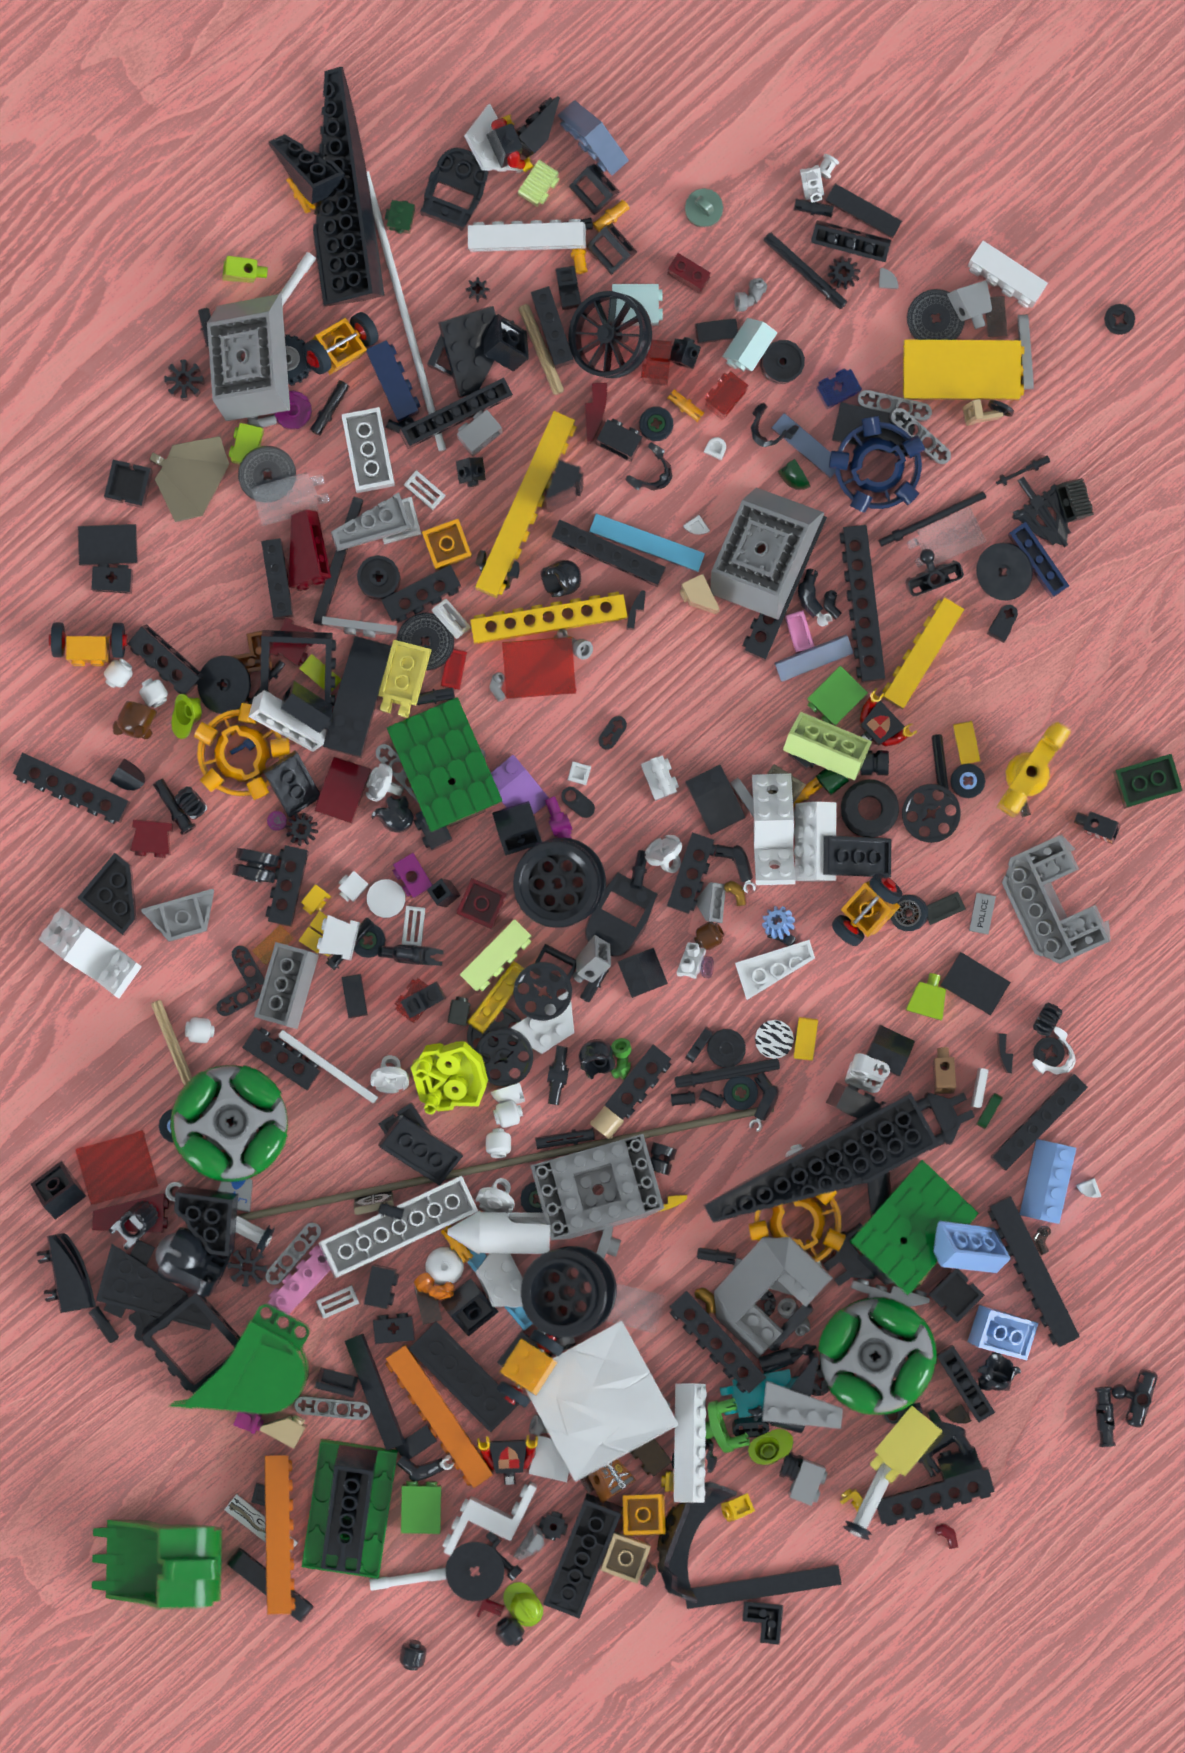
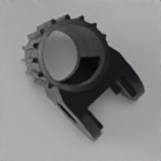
M142 1200L140 1203L137 1202L108 1231L113 1234L117 1230L127 1240L123 1246L128 1250L157 1223L159 1212L156 1211L153 1203L150 1204L148 1201L144 1202ZM128 1219L139 1229L135 1235L125 1229L124 1223Z

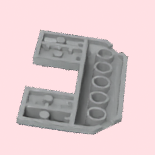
M1062 834L1011 857L1007 873L1002 882L1034 953L1041 957H1047L1058 964L1111 941L1109 920L1103 922L1096 905L1067 917L1051 884L1052 881L1079 869L1071 853L1075 848Z
M763 1237L714 1291L716 1319L759 1359L784 1332L756 1305L762 1296L778 1280L803 1305L807 1306L829 1283L832 1277L790 1237Z

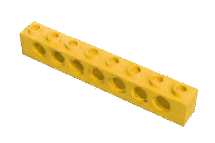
M619 592L608 593V597L600 598V595H594L585 601H581V598L569 600L570 603L562 604V601L550 603L551 606L549 607L534 605L531 606V610L525 611L524 608L512 609V613L507 614L504 611H498L489 617H486L485 614L475 615L474 619L470 620L474 644L627 619L624 594L619 595ZM609 603L612 609L610 612L604 613L600 609L601 605ZM589 606L593 612L589 616H584L581 613L582 608ZM570 609L573 612V617L565 619L562 616L564 610ZM545 613H552L554 620L552 622H545L543 620ZM526 616H533L535 623L528 626L524 623V619ZM506 620H515V627L512 629L506 628ZM494 622L497 625L496 630L493 632L487 631V623Z

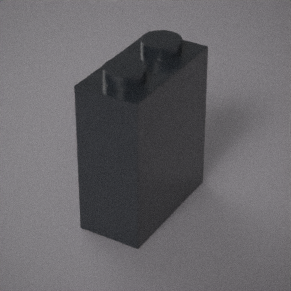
M293 681L283 695L281 709L319 734L323 729L327 730L332 723L333 705L296 681Z

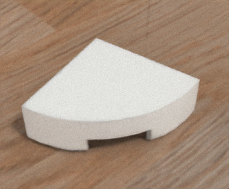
M700 515L683 525L692 534L702 535L710 532Z
M1095 1178L1076 1185L1077 1189L1085 1196L1092 1198L1101 1197Z

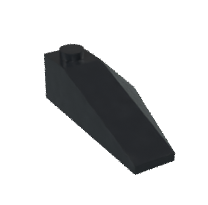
M285 134L269 141V145L301 194L311 204L327 198L345 175L330 159L324 160L319 157V153L315 151L310 152L303 148V144Z

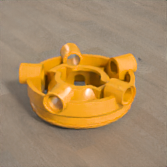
M241 703L240 709L222 713L208 725L201 722L194 734V737L199 740L197 756L200 769L204 775L199 780L210 792L216 788L228 795L252 796L253 800L259 799L269 794L267 788L270 786L268 780L265 782L263 777L257 778L266 769L267 759H270V747L266 738L270 737L273 733L276 739L270 740L273 758L281 760L285 755L290 754L288 738H282L281 734L272 729L265 735H262L258 730L248 728L247 726H230L228 720L238 717L239 722L257 725V721L249 717L251 704ZM225 721L228 728L221 732L222 735L218 738L214 749V759L205 761L206 744L211 747L219 733L215 728ZM237 732L239 736L251 739L257 748V757L253 763L255 771L250 772L248 775H245L242 769L229 765L225 759L224 751L229 742L228 737L230 735L234 736ZM216 763L219 771L225 777L234 778L238 782L253 780L246 784L249 790L236 791L222 786L225 780L213 768L208 770L207 765Z
M836 1191L815 1196L825 1206L830 1203L832 1209L824 1212L820 1205L812 1198L793 1202L795 1207H804L813 1215L814 1228L811 1232L813 1239L807 1240L805 1244L800 1239L793 1240L803 1250L810 1248L814 1254L811 1258L816 1262L825 1258L832 1249L839 1251L846 1238V1235L840 1233L842 1224L841 1214L833 1198L837 1194ZM782 1205L772 1208V1218L769 1219L770 1232L773 1238L789 1237L784 1233L781 1225L785 1211ZM762 1210L756 1211L754 1223L748 1224L751 1241L758 1240L759 1242L763 1237H769L766 1220L760 1221ZM833 1212L835 1220L834 1229H828L822 1242L826 1247L816 1254L813 1246L822 1237L823 1228L826 1224L825 1214Z

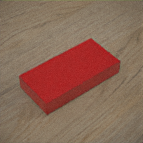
M453 649L452 655L444 666L441 687L460 690L467 651Z

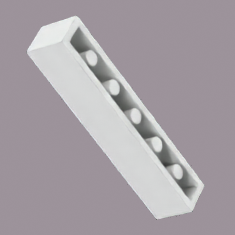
M570 219L569 222L561 223V220H550V223L532 220L530 224H523V221H512L511 224L495 221L492 222V225H485L484 222H474L473 225H468V249L471 252L586 248V225L579 219Z
M675 1384V1419L679 1425L675 1427L674 1502L704 1503L706 1475V1384Z

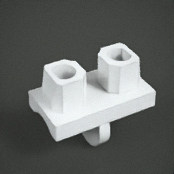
M819 165L800 169L805 199H810L811 202L822 200L824 190Z
M687 943L677 970V976H689L696 979L697 974L700 973L706 950L699 948L698 943Z

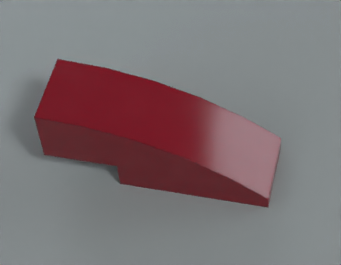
M592 383L593 403H585L587 444H591L604 417L607 402V383Z

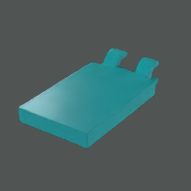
M790 1369L764 1374L766 1378L749 1394L746 1391L742 1393L736 1387L738 1382L735 1379H732L733 1385L720 1387L721 1396L732 1394V1398L736 1400L734 1403H737V1410L725 1412L724 1415L738 1413L739 1418L750 1417L752 1414L748 1412V1409H754L758 1405H761L763 1410L766 1381L786 1387L791 1380Z

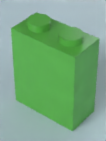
M839 666L807 698L809 702L807 705L813 712L816 713L818 711L823 716L821 719L824 722L836 726L868 692L844 668Z
M406 1481V1484L402 1485L401 1533H441L442 1485H437L436 1481H426V1485H418V1481Z

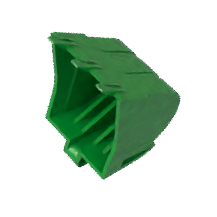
M271 1304L261 1305L246 1327L232 1355L222 1368L189 1399L174 1401L169 1407L203 1408L270 1414L285 1409L298 1398L307 1384L309 1363L303 1346L310 1334L309 1326ZM264 1307L271 1310L270 1318H264L261 1315V1310ZM280 1317L288 1319L289 1324L287 1327L279 1326L278 1320ZM298 1326L305 1328L306 1335L304 1337L296 1335L295 1330Z
M107 1520V1527L93 1529V1536L107 1538V1554L92 1556L93 1563L106 1564V1580L93 1581L92 1589L106 1591L107 1599L144 1604L156 1609L211 1607L213 1602L221 1600V1527L159 1524L149 1520Z

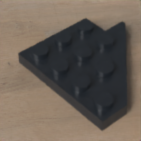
M494 306L438 322L458 397L470 395L478 391L494 363L493 359H489L484 355V338L496 316Z

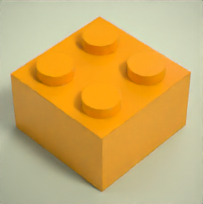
M459 519L422 531L435 570L472 558Z
M663 1494L623 1496L624 1535L666 1534Z

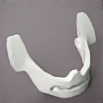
M1055 1026L1054 1032L1058 1036V1041L1068 1048L1070 1057L1067 1059L1066 1064L1061 1067H1052L1035 1059L1032 1064L1042 1074L1045 1071H1050L1056 1075L1071 1071L1076 1062L1074 1051L1066 1041L1068 1034Z

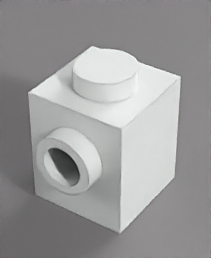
M353 871L350 876L345 875L339 881L341 885L339 887L341 890L339 895L347 902L350 899L354 902L369 884Z

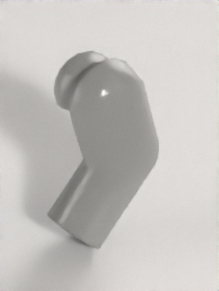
M275 415L259 419L258 416L247 418L249 420L248 424L264 428L277 424Z
M497 672L492 676L489 686L498 702L506 698L502 691L505 676L501 672Z

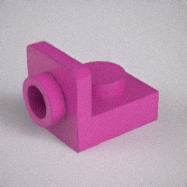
M238 1412L233 1425L255 1434L256 1431H260L264 1420L261 1419L262 1414Z

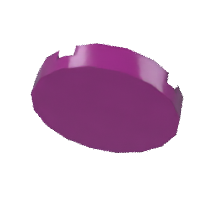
M289 391L290 410L274 413L282 427L290 430L300 429L311 418V403L301 392Z

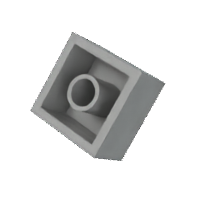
M482 410L473 416L474 420L470 424L466 422L458 429V440L472 457L503 433L502 427L488 410L484 412Z
M803 1458L796 1479L792 1482L789 1490V1497L811 1506L813 1502L817 1503L820 1496L818 1488L820 1483L824 1484L828 1474L825 1471V1467Z

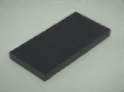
M840 402L832 441L842 442L847 434L862 425V419L879 416L880 422L892 424L889 418L890 413ZM896 415L895 421L901 420L904 423L902 428H904L910 419L908 418L905 421L900 415ZM911 424L908 427V432L913 435L915 424ZM881 428V434L863 436L862 431L856 434L861 442L871 437H881L883 440L893 441L903 450L900 442L904 441V439L892 430ZM851 438L847 444L857 446L858 443L854 438ZM875 449L876 451L888 453L882 449Z
M824 836L823 875L873 877L876 873H882L889 878L891 877V839Z
M402 1114L378 1144L381 1149L439 1186L463 1157L461 1152Z

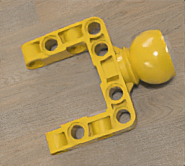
M1058 722L1052 723L1032 752H1023L1014 756L1009 761L1005 770L1009 788L996 808L1014 818L1025 804L1027 796H1034L1047 786L1050 779L1048 764L1068 738L1071 731ZM1027 767L1035 768L1036 775L1034 777H1029L1026 774Z

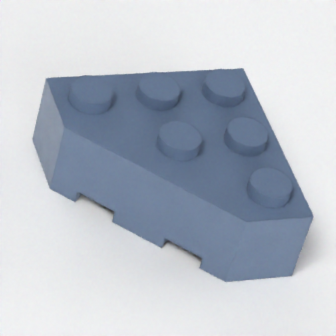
M575 100L557 115L562 121L560 123L561 127L566 132L569 131L573 138L579 141V147L597 161L596 165L603 173L607 171L612 176L629 161L604 124Z

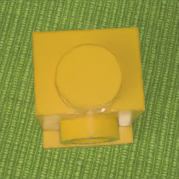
M315 884L301 903L305 905L303 909L312 915L316 910L321 911L327 903L324 900L326 898L330 900L332 896Z

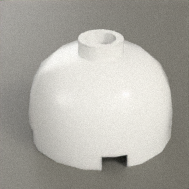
M439 1247L428 1255L425 1269L426 1273H429L434 1279V1283L443 1285L447 1281L451 1283L457 1282L462 1276L464 1263L455 1250H452L450 1247Z

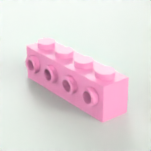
M316 1245L309 1252L311 1257L307 1261L303 1259L295 1267L298 1271L293 1276L289 1274L282 1281L284 1285L280 1290L277 1288L273 1290L269 1295L271 1298L268 1301L269 1304L290 1314L328 1274L331 1269L320 1247Z

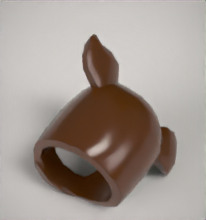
M126 701L117 721L113 724V733L115 735L124 733L132 738L149 739L153 734L150 726L157 711L136 702Z

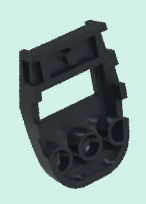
M452 148L441 155L437 166L428 178L424 203L420 210L422 216L425 215L460 229V231L464 230L479 205L488 177V170H481L473 152L463 148ZM438 182L474 196L469 209L434 197L433 194Z
M619 872L616 873L615 877L605 888L601 903L590 915L585 926L587 941L589 942L594 935L610 944L612 957L625 955L631 950L637 939L643 934L655 900L658 897L657 893L642 886V889L631 888V879ZM611 891L645 909L636 928L602 909Z

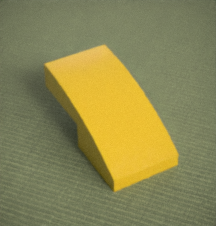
M972 721L953 724L960 764L979 762L980 756Z
M799 1017L794 1059L813 1061L818 1019Z
M687 1195L667 1196L668 1204H663L664 1209L658 1212L678 1206L687 1200Z

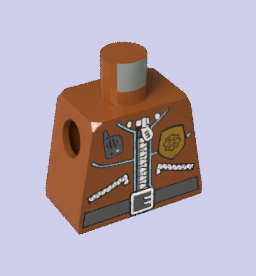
M618 1459L589 1474V1479L602 1503L636 1481Z

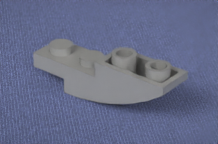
M860 1278L857 1281L853 1280L851 1284L852 1289L867 1293V1298H891L909 1307L926 1304L930 1301V1298L926 1297L927 1293L916 1290L915 1293L911 1292L907 1296L898 1286L892 1285L889 1293L887 1292L888 1288L878 1284L876 1288L869 1286V1281Z

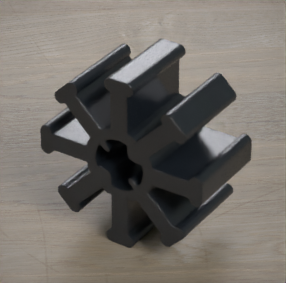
M180 360L182 371L179 372L174 364H171L168 369L176 377L164 376V382L166 385L175 384L171 389H168L173 397L182 389L180 398L182 401H188L187 389H190L198 397L201 392L193 384L201 383L204 385L205 379L202 375L200 377H193L197 372L201 371L197 364L194 363V366L187 372V365L189 363L187 360ZM186 376L189 382L186 381L187 384L183 385L180 379Z
M253 1247L245 1249L247 1250L246 1259L240 1254V1250L233 1253V1256H236L240 1264L228 1262V1269L239 1268L240 1270L230 1277L233 1282L237 1281V1278L242 1274L244 1275L243 1287L250 1286V1275L255 1279L256 1284L263 1280L255 1272L256 1270L264 1272L268 1270V1265H256V1262L261 1258H265L263 1253L260 1252L255 1259H251ZM244 1262L247 1264L252 1263L251 1272L249 1270L244 1271Z

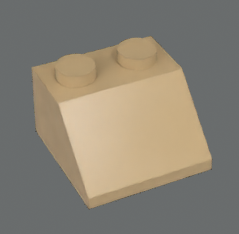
M703 574L681 585L680 595L684 603L688 601L690 606L713 614L719 613L720 608Z
M297 1415L294 1417L288 1416L263 1424L260 1431L294 1449L307 1424L304 1423L305 1420Z

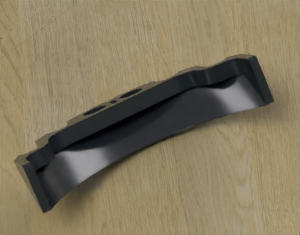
M705 1482L704 1503L679 1502L676 1507H672L665 1519L666 1534L659 1535L657 1551H659L657 1568L658 1572L661 1573L665 1589L668 1593L694 1603L697 1602L688 1577V1556L693 1537L706 1515L719 1503L736 1496V1491L713 1482Z

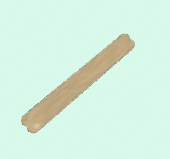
M524 304L519 307V312L554 395H558L564 391L531 308L528 304Z
M155 1001L151 1006L183 1085H185L192 1078V1075L162 1001Z

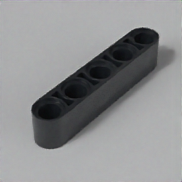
M238 1548L227 1564L266 1595V1567L246 1551ZM291 1590V1598H295V1610H291L290 1615L299 1622H303L314 1606L298 1592Z

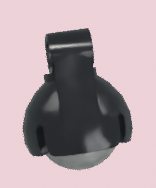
M180 1227L176 1233L164 1237L157 1246L156 1261L159 1266L157 1274L168 1282L180 1283L196 1291L198 1295L208 1297L213 1293L223 1277L231 1254L229 1256L209 1254L199 1238H196L188 1228Z

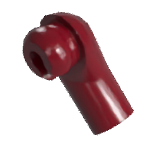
M947 1524L937 1525L935 1533L938 1536L942 1535L947 1538L949 1549L958 1548L955 1530Z

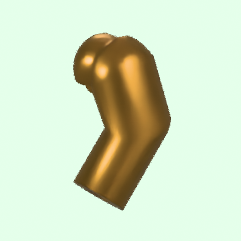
M735 881L726 882L724 890L736 896L737 906L746 905L744 888Z
M703 1287L696 1289L694 1295L697 1299H701L706 1303V1312L716 1313L714 1294Z

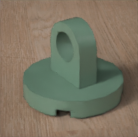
M702 188L695 190L686 200V217L697 227L713 226L722 216V199L711 189Z

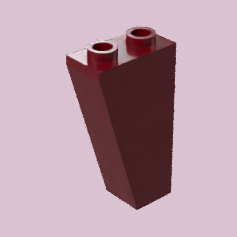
M308 509L291 515L289 588L305 591L309 589V586L323 584L324 580L331 578L318 511Z
M160 1193L94 1210L92 1230L108 1231L132 1206L143 1200L144 1202L148 1201L150 1204L153 1203L156 1211L159 1212L157 1223L147 1232L163 1233L164 1229H168V1217H165V1209L169 1208V1199L166 1197V1193ZM129 1219L124 1223L125 1229L128 1232L139 1231Z

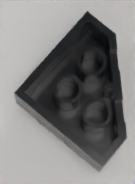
M114 853L78 896V899L124 936L137 921L132 866L117 853Z
M181 1186L175 1192L174 1212L179 1217L181 1216L193 1235L204 1244V1248L209 1254L229 1256L235 1247L238 1194Z

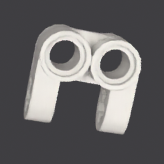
M858 1053L854 1055L853 1061L849 1065L845 1082L870 1093H877L880 1091L883 1081L887 1079L890 1068L882 1061ZM879 1068H880V1069H883V1070H882V1072H883L882 1075H879V1074H878V1073H879V1071H878ZM872 1080L876 1081V1086H872Z

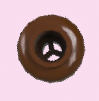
M707 922L696 929L694 940L699 944V948L703 947L705 950H711L722 943L725 935L718 923Z

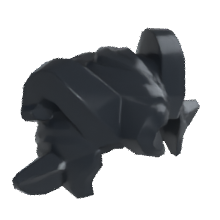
M994 1352L987 1358L985 1365L980 1366L977 1372L982 1373L978 1378V1385L981 1390L985 1391L992 1389L996 1391H1009L1014 1376L1020 1374L1021 1369L1013 1366V1363L1004 1358L1000 1353Z

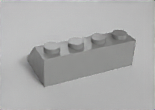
M275 942L254 1017L298 1029L319 954Z

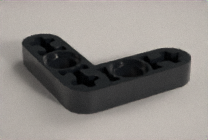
M244 946L235 947L232 951V958L247 985L217 1003V1012L222 1016H229L258 1000L260 997V992H256L253 994L255 998L252 999L251 994L247 991L249 987L251 991L256 989L257 983L263 985L265 979L249 950ZM238 949L246 952L244 958L246 961L250 958V963L240 967L239 964L243 963V961L235 956L238 954ZM247 966L255 968L256 972L253 977L245 975V968ZM241 992L248 995L247 1002L243 1004L237 1000V996ZM233 997L234 1002L238 1005V1008L235 1009V1006L232 1005L228 1008V1013H226V1011H221L220 1008L223 1007L222 1003H231L232 1001L230 1000V998Z

